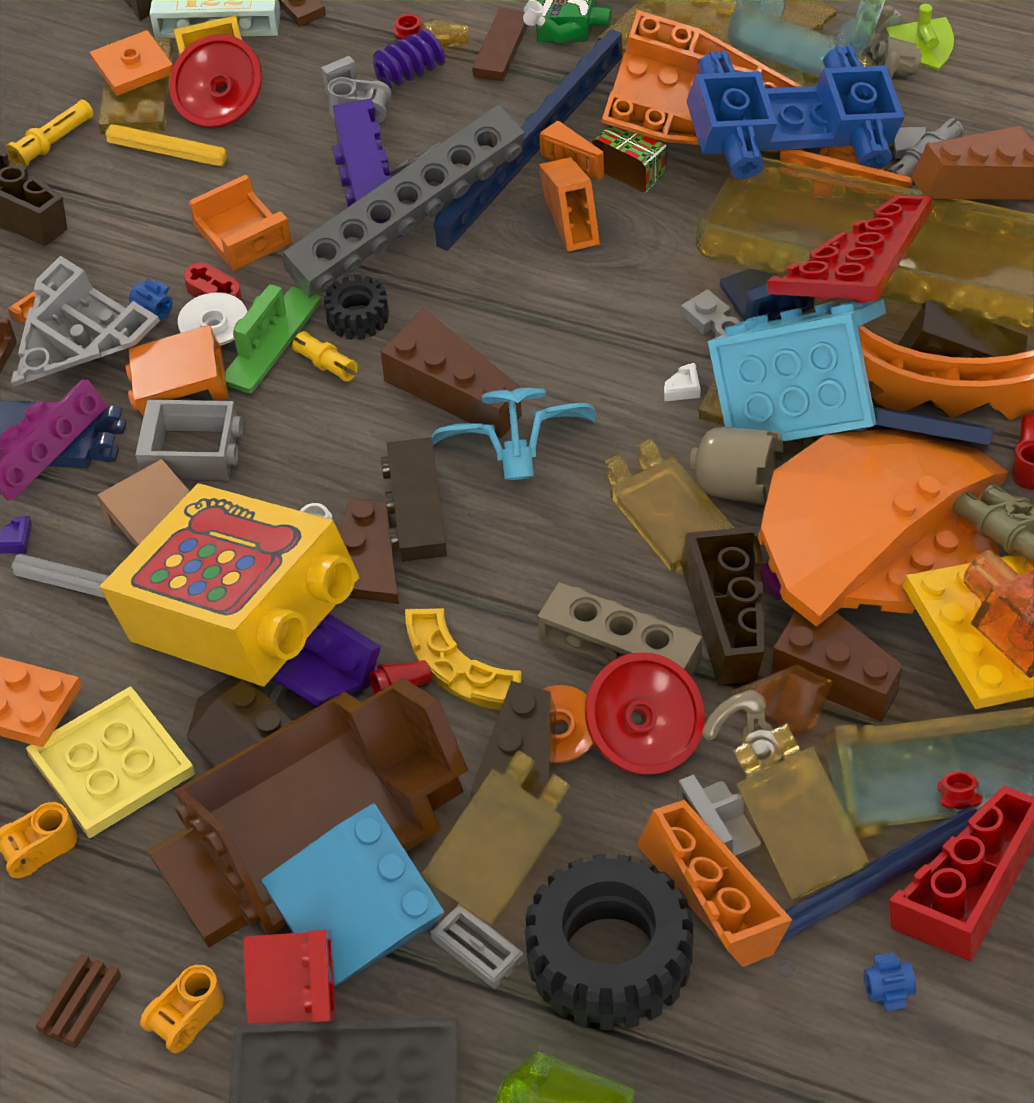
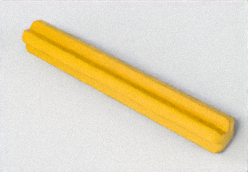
M111 124L108 130H106L107 141L115 145L219 167L224 166L228 158L227 150L220 146Z

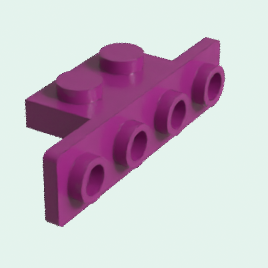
M81 380L60 402L39 401L34 403L25 411L26 417L18 425L9 427L1 434L0 493L6 500H14L107 407L105 401L89 380Z

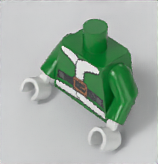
M529 0L524 7L525 13L523 15V20L527 25L533 26L536 24L537 42H556L562 44L566 42L587 41L593 25L610 27L612 8L596 6V0H541V2Z

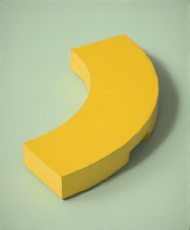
M444 608L405 609L407 634L413 654L417 661L425 660L428 663L432 679L446 691L462 700L478 706L501 710L511 681L522 683L521 671L499 669L466 657L457 648L456 642L448 631Z

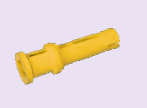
M81 99L41 128L27 130L25 137L16 143L10 142L5 146V152L8 154L9 160L15 165L20 163L27 168L31 160L39 155H46L53 143L70 133L86 120L91 119L94 114L92 107L87 101Z

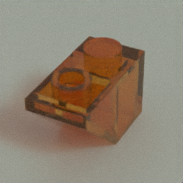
M796 664L733 690L731 697L747 690L757 691L765 698L767 705L765 714L777 719V724L781 728L798 733L817 724L833 681Z

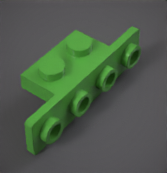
M269 284L264 292L255 298L252 307L245 316L239 319L234 326L233 337L235 338L238 356L225 371L227 386L248 394L253 393L321 304L320 296L314 294L309 298L302 289L291 287L283 297L281 287Z

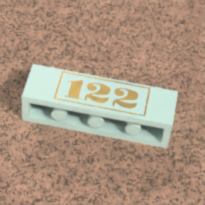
M152 0L150 8V18L155 38H175L174 29L235 15L241 36H277L281 14L279 0Z

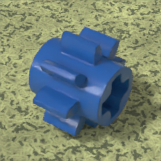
M146 279L145 283L140 282L136 284L129 295V305L134 301L158 316L159 320H163L169 315L173 302L172 298L166 295L169 287L158 280L153 282L150 279Z
M894 952L873 956L875 965H872V968L864 969L863 973L865 989L870 1002L880 1001V1005L884 1006L885 1011L906 1008L905 999H908L910 995L916 994V981L910 962L900 963L899 957L896 958Z

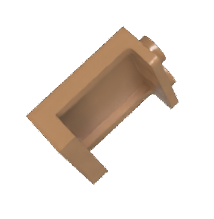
M160 459L97 494L107 523L111 527L118 525L134 546L137 547L190 491L166 463Z

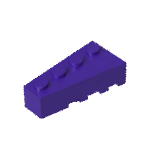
M372 98L333 105L338 145H333L332 149L335 164H342V167H338L342 187L348 186V189H344L347 207L392 177L389 171L386 152L382 146L378 121L375 122ZM382 218L373 220L377 223L387 222V220Z

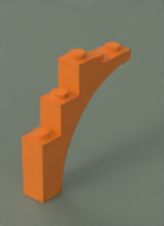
M863 325L858 327L867 377L869 381H873V386L871 387L872 398L878 405L884 408L907 411L931 400L935 407L941 408L949 417L955 418L986 403H990L994 410H999L1009 421L1034 411V350L1009 356L987 358L947 357L922 353L894 344L872 333Z

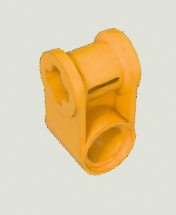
M47 802L13 823L6 824L0 828V853L7 862L6 871L12 878L18 879L31 875L39 867L69 852L75 846L78 834L66 808L62 804ZM9 836L14 839L12 842L9 841ZM22 859H25V861H26L25 864H22V862H21Z
M194 965L185 969L159 997L155 998L146 1007L141 1015L140 1026L147 1032L154 1031L166 1041V1048L173 1054L183 1051L223 1008L224 995L215 973L205 965ZM209 988L204 995L193 996L199 989Z

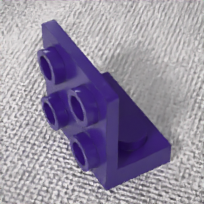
M328 613L307 637L300 653L294 658L287 660L273 678L278 684L286 686L302 696L307 703L318 707L344 691L351 695L370 687L369 674L375 670L381 646Z

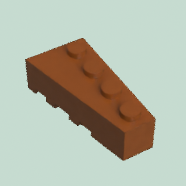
M1020 125L927 143L911 178L923 195L932 196V199L1034 200V141Z

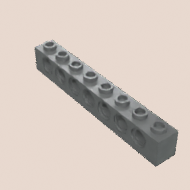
M499 104L285 250L283 252L284 269L309 298L317 292H325L344 273L347 272L349 274L357 270L364 259L373 253L377 255L383 252L389 246L390 241L400 234L405 236L410 233L420 220L426 216L432 217L436 215L453 197L455 199L460 198L469 190L473 183L479 179L485 180L495 172L496 167L505 161L511 162L516 159L522 152L525 132ZM487 145L492 147V149H484L480 146ZM461 163L466 165V167H457L454 164ZM434 181L440 183V185L432 186L428 182ZM403 200H411V201H413L414 203H413V204H403L401 201H403ZM382 218L387 220V222L377 223L373 220ZM349 237H357L360 240L357 242H350L346 239ZM322 256H330L333 259L330 261H322L319 258Z

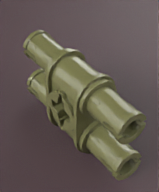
M996 484L993 486L989 485L984 490L981 500L970 492H963L956 499L953 506L954 512L976 525L977 531L984 538L990 537L1002 545L1007 553L1023 555L1034 563V505L1031 500L1026 497L1016 498Z

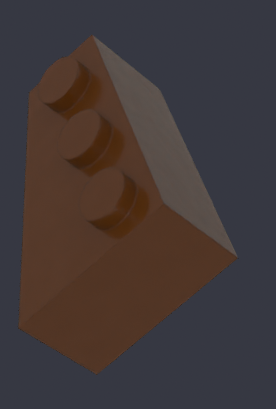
M796 611L774 646L771 676L882 722L899 692L903 665L835 612L816 627Z

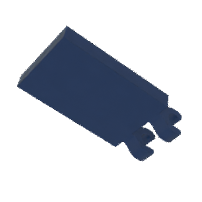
M0 400V436L9 427L18 425L26 417L25 411L36 401ZM108 406L48 466L89 468L91 459L106 462L116 461L119 448L113 446L115 435L123 434L127 423L126 420L120 419L123 411L122 407Z
M873 406L876 425L990 445L992 442L995 427ZM870 427L859 428V429H853V430H854V431H864V430H866V429H869Z

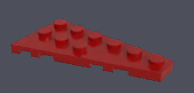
M896 195L875 209L872 219L868 221L860 219L853 224V231L848 235L846 232H840L811 251L807 262L803 264L793 263L787 267V275L783 278L773 276L767 280L768 294L817 297V299L822 301L843 298L853 299V301L858 303L877 300L932 211V196Z

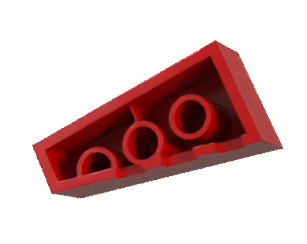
M1003 785L968 820V826L956 838L952 836L942 846V852L928 866L924 864L913 875V881L903 891L898 890L889 899L891 929L972 962L1034 848V796Z

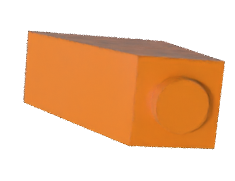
M571 157L539 164L543 196L566 251L569 252L600 245L591 179Z

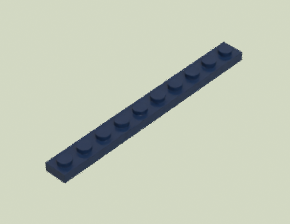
M610 29L602 39L595 43L594 48L586 57L580 59L575 69L562 79L560 85L552 94L545 97L540 107L527 117L526 122L520 127L525 133L522 152L516 159L511 162L505 161L496 167L495 172L485 180L479 179L473 183L463 196L457 199L454 198L444 211L438 213L433 225L436 245L448 251L540 150L541 131L556 121L564 123L622 59L621 32Z

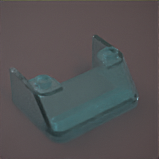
M737 0L728 27V39L733 46L820 77L823 68H825L823 63L825 55L830 50L836 48V46L847 47L852 45L857 58L861 55L872 39L885 0H861L856 17L843 23L837 38L782 20L786 8V0Z

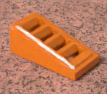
M559 121L541 131L540 150L542 157L549 161L571 157L587 176L597 180L604 178V154L602 150Z

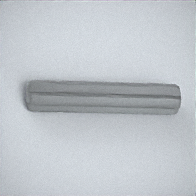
M24 554L16 555L15 560L12 562L11 568L16 576L105 598L99 586L109 577L108 575Z

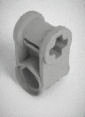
M346 77L335 78L328 84L329 113L334 118L333 105L372 98L376 110L375 122L378 121L379 124L386 118L387 110L385 105L391 99V89L381 81L355 80Z

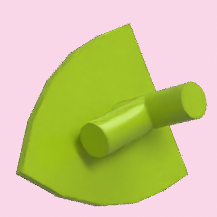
M930 4L920 5L918 22L885 27L889 37L914 43L916 48L921 49L920 65L939 71L949 60L953 51L954 34L951 25L946 17L931 19L932 6Z

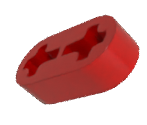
M196 263L187 267L184 271L186 289L192 296L198 297L208 293H226L242 301L238 281L206 263Z

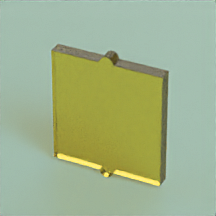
M775 0V3L762 11L761 17L804 40L816 30H822L827 22L837 16V10L819 0Z

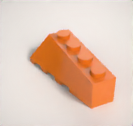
M685 800L654 809L637 843V847L655 865L660 873L665 872L674 880V889L678 888L683 891L691 909L742 967L773 956L792 922L790 916Z

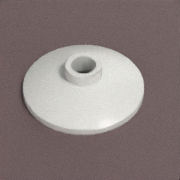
M204 294L192 299L182 308L178 316V328L180 333L211 325L220 346L235 340L233 337L234 326L239 319L245 316L247 309L241 300L230 294Z

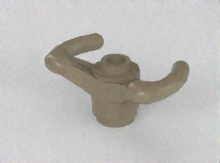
M887 5L874 19L866 36L864 48L868 53H872V59L876 60V66H887L890 78H892L894 73L905 76L907 73L914 74L920 65L922 51L916 48V44L889 36L879 40L883 27L895 12L893 6Z
M747 690L735 694L722 702L709 716L702 730V735L707 740L715 739L722 725L732 714L738 710L746 711L747 726L744 727L743 736L739 739V748L744 762L753 769L766 770L776 767L797 775L796 782L789 788L777 794L764 796L759 799L758 806L764 812L782 809L798 801L811 789L818 779V768L810 758L798 755L787 748L777 732L765 720V708L767 706L765 698L755 690ZM754 719H757L758 724H754ZM781 754H783L788 761L781 759Z

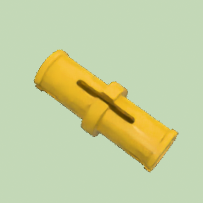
M305 331L296 335L298 339L306 344L304 346L293 340V350L312 360L315 367L322 371L328 370L345 382L355 377L347 372L345 367L357 373L358 363L340 354L336 346L329 342L322 343Z

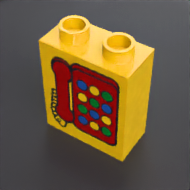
M198 483L99 587L131 642L265 687L287 660L294 658L300 653L307 637L334 606L348 598L355 582L360 576L334 520Z

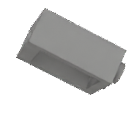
M147 400L135 454L139 471L162 459L180 480L229 481L231 466H236L238 462L236 439L242 438L243 418L242 416H237L234 401ZM166 431L222 432L219 452L162 451Z

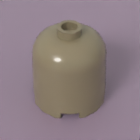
M735 427L713 428L704 435L699 446L692 449L690 469L695 470L698 485L707 495L765 506L773 471L777 469L774 468L776 452L783 453L782 436L779 431Z

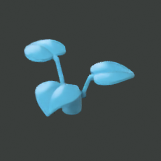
M518 388L513 391L497 390L483 394L482 402L487 404L508 402L512 441L504 442L505 449H502L494 431V425L476 423L453 424L441 427L433 432L431 436L432 443L435 445L445 438L463 433L486 434L490 437L497 452V461L503 462L504 480L528 479L534 477L532 458L536 457V444L542 420L567 416L581 417L595 422L596 412L595 408L588 403H568L533 412L532 418L534 423L529 447H527L526 440H519L516 403H519L521 400L545 397L546 390L540 388Z

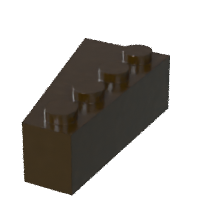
M0 149V226L46 246L67 230L63 197L38 177H30L24 166L20 163L17 165L12 163L8 158V154Z
M760 526L686 533L680 564L718 685L757 681L764 656L763 582H761L762 551L758 540Z

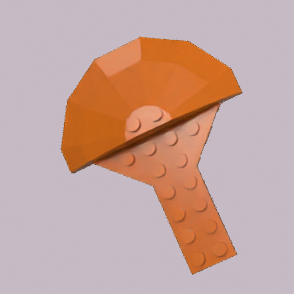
M894 428L824 435L775 469L770 481L758 540L760 545H765L770 557L768 564L771 572L777 574L781 584L780 594L782 599L816 627L841 607L858 609L859 604L879 605L881 611L913 614L916 608L902 586L906 575L1000 557L998 543L990 537L984 538L977 531L976 525L956 514L953 506L956 499L963 492H970L981 500L984 490L989 485L993 486L994 484L1000 487L1005 483L1009 472L977 448L909 430Z

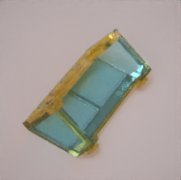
M1034 707L876 727L872 724L865 725L860 731L856 728V724L837 726L823 737L825 755L844 832L856 830L857 838L881 835V827L949 819L965 810L948 809L940 804L942 793L937 790V783L943 780L946 774L954 771L968 772L979 782L977 793L982 795V803L975 807L977 810L1003 785L1034 796Z

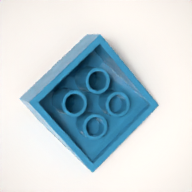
M375 803L332 828L260 881L292 933L314 930L332 931L335 987L438 924L444 913L439 902Z

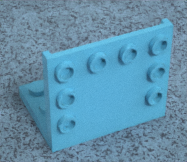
M849 299L850 301L840 303V305H837L836 302L816 305V312L802 314V309L798 308L781 312V319L768 321V316L762 315L748 318L746 321L738 322L733 326L725 327L726 334L708 341L725 427L779 431L782 441L876 425L858 327L886 314L884 299L867 303H858L853 301V299Z

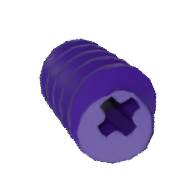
M426 29L418 31L416 35H409L406 40H398L395 45H388L384 50H377L373 54V67L378 81L387 84L390 89L392 88L391 80L396 86H400L403 83L402 75L407 81H410L414 77L413 71L418 76L424 74V66L427 70L432 71L435 68V62L439 66L444 65L446 62L444 51L439 41Z

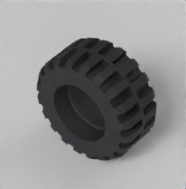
M606 854L593 855V860L583 862L582 858L569 862V869L565 872L561 868L554 871L548 876V886L540 885L534 893L533 904L528 906L525 917L528 970L531 981L536 982L537 992L543 1001L550 1002L552 1000L553 1011L562 1017H567L569 1013L574 1015L575 1024L589 1027L590 1022L600 1023V1030H613V1024L624 1023L625 1028L628 1029L639 1026V1018L646 1016L648 1020H653L661 1015L663 1003L667 1006H672L680 997V988L687 985L690 977V967L693 963L694 923L692 912L688 910V900L683 891L678 888L674 889V880L667 873L661 872L657 875L655 873V865L645 860H641L637 864L631 862V856L618 854L617 859H606ZM601 919L627 921L640 928L651 941L636 957L616 964H601L585 959L568 944L571 937L581 927Z

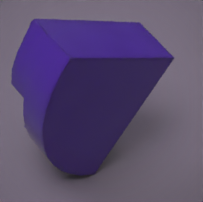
M21 516L10 520L11 524L0 530V553H27L32 522L30 516Z

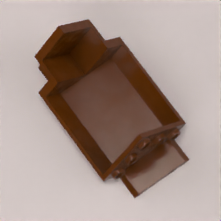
M404 678L363 702L358 701L344 691L174 790L180 803L175 810L185 828L148 849L147 853L208 948L247 924L250 927L257 925L267 935H272L287 924L261 884V879L332 828L373 803L379 809L404 850H410L441 831L433 810L464 792L458 776L467 772L468 768L440 701Z

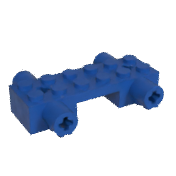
M852 45L847 47L836 46V48L830 50L823 59L825 68H823L816 86L767 89L765 88L760 71L735 72L731 58L726 51H710L698 63L700 74H695L686 100L702 154L725 153L730 173L737 179L751 178L761 172L764 167V161L760 151L852 146L859 165L882 169L892 159L888 144L893 143L905 116L887 66H862Z

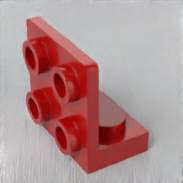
M331 930L247 936L243 939L248 1025L257 1026L336 1020Z

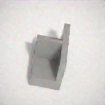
M694 774L679 780V801L685 800L737 859L761 848V841L744 815L745 799L741 794L732 795L723 781L702 788Z

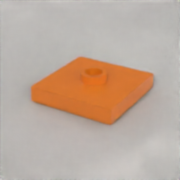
M148 30L89 52L91 61L116 96L170 76L173 64Z

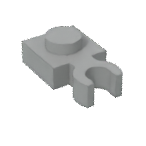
M708 289L681 305V316L702 334L712 330L715 333V338L726 334L725 327L733 326L740 322L737 318L730 316L731 308Z

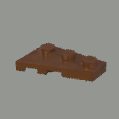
M349 497L339 533L360 578L355 582L353 590L348 597L399 604L386 501Z

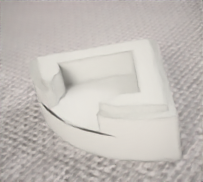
M695 363L680 367L676 374L667 379L664 386V402L700 398L701 389Z

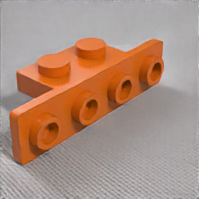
M852 146L822 147L819 155L798 149L780 151V169L792 176L817 178L824 184H835L851 188L860 193L884 196L889 200L896 195H912L911 177L886 171L888 165L882 169L859 165Z

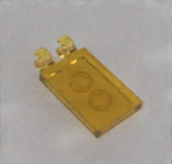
M648 439L637 445V449L642 453L641 456L637 457V461L645 471L632 477L624 459L620 455H616L606 460V465L611 469V471L606 473V477L614 485L610 488L611 499L673 573L681 569L680 561L686 533L732 529L734 527L674 457L663 461L655 443Z
M786 724L772 731L785 760L763 770L749 743L735 749L734 753L747 776L746 779L736 783L788 894L794 901L871 863L813 746L801 752L791 729Z
M521 751L515 754L503 776L494 769L491 770L421 874L425 880L490 925L494 924L563 821L564 817L554 810L570 788L567 782L555 774L547 783L539 799H536L519 786L536 763Z

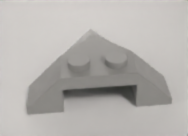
M60 256L36 279L34 287L36 296L33 308H29L18 351L20 361L17 371H13L11 384L14 387L135 346L160 321L159 317L134 301L127 308L121 306L94 289L83 269Z

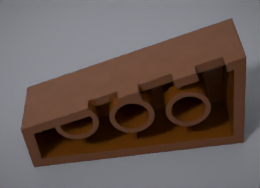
M424 308L380 351L385 382L468 423L494 425V431L499 438H502L511 428L508 402L487 404L482 402V395L497 390L513 391L520 388V386ZM521 401L516 403L517 420L522 416Z

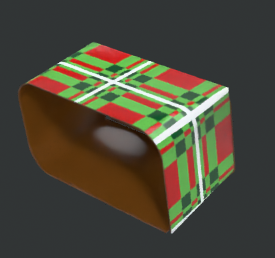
M610 125L592 141L594 146L603 151L604 173L643 193H646L666 172V145L653 138Z

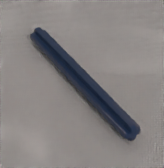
M968 807L786 909L785 912L790 916L792 922L780 943L941 853L942 846L952 836L956 838L968 826V820L978 811L977 808Z

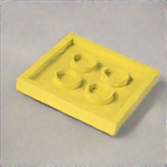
M131 686L55 730L44 747L32 744L26 747L33 763L89 839L195 775L192 763Z

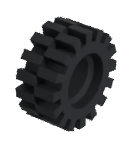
M354 275L355 280L350 281L347 276L343 278V284L336 281L333 283V289L328 287L326 290L324 306L327 324H329L332 332L336 330V335L342 337L344 333H346V338L353 340L354 335H358L359 340L365 339V333L372 337L376 335L375 328L382 331L384 323H388L389 320L386 290L384 287L381 288L379 281L376 280L373 283L371 277L366 276L365 280L362 281L361 275ZM354 305H365V306H366L365 308H362V309H359V310H348V309H347L348 307H351V306H354Z

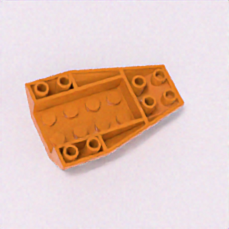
M637 10L613 90L610 92L601 123L663 142L699 145L686 100L695 74H700L698 63L710 51H726L731 58L735 72L760 71L766 89L803 86L701 29ZM768 150L763 152L780 153L781 150Z

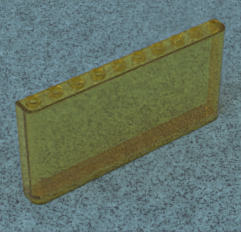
M762 157L764 167L757 175L747 179H737L731 174L729 175L697 225L696 247L704 257L711 260L786 276L787 267L793 263L803 264L807 262L811 251L840 232H846L848 235L853 231V224L860 219L867 221L874 217V210L896 195H924L920 190ZM932 199V211L879 297L917 306H923L926 299L989 322L1025 330H1034V214L964 199Z

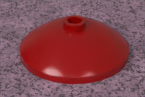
M225 34L203 37L190 44L180 54L172 68L169 80L172 102L177 111L194 125L204 128H220L230 125L246 115L257 101L263 81L262 67L255 52L241 39ZM227 86V89L220 93L221 88Z
M638 652L615 659L596 675L589 687L585 701V721L593 744L607 761L628 773L657 775L672 770L691 756L702 737L705 711L701 693L692 677L680 665L662 655ZM632 712H637L641 715V725H637L632 721Z

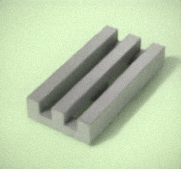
M461 903L431 931V939L494 990L501 984V979L504 976L507 978L513 972L512 968L515 965L519 966L524 961V953ZM459 919L506 956L504 961L455 922ZM446 931L451 933L454 937H456L459 941L465 944L468 948H470L488 964L494 967L495 970H492L489 966H487L484 962L478 959L475 955H473L455 939L449 936L446 933Z

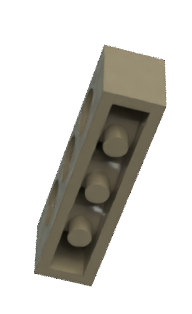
M559 582L538 614L539 640L603 665H608L615 659L627 654L647 652L671 659L692 677L702 660V636L695 634L692 630L676 627L659 620L651 614H642L626 608L616 601L605 600L589 594L579 587H571Z

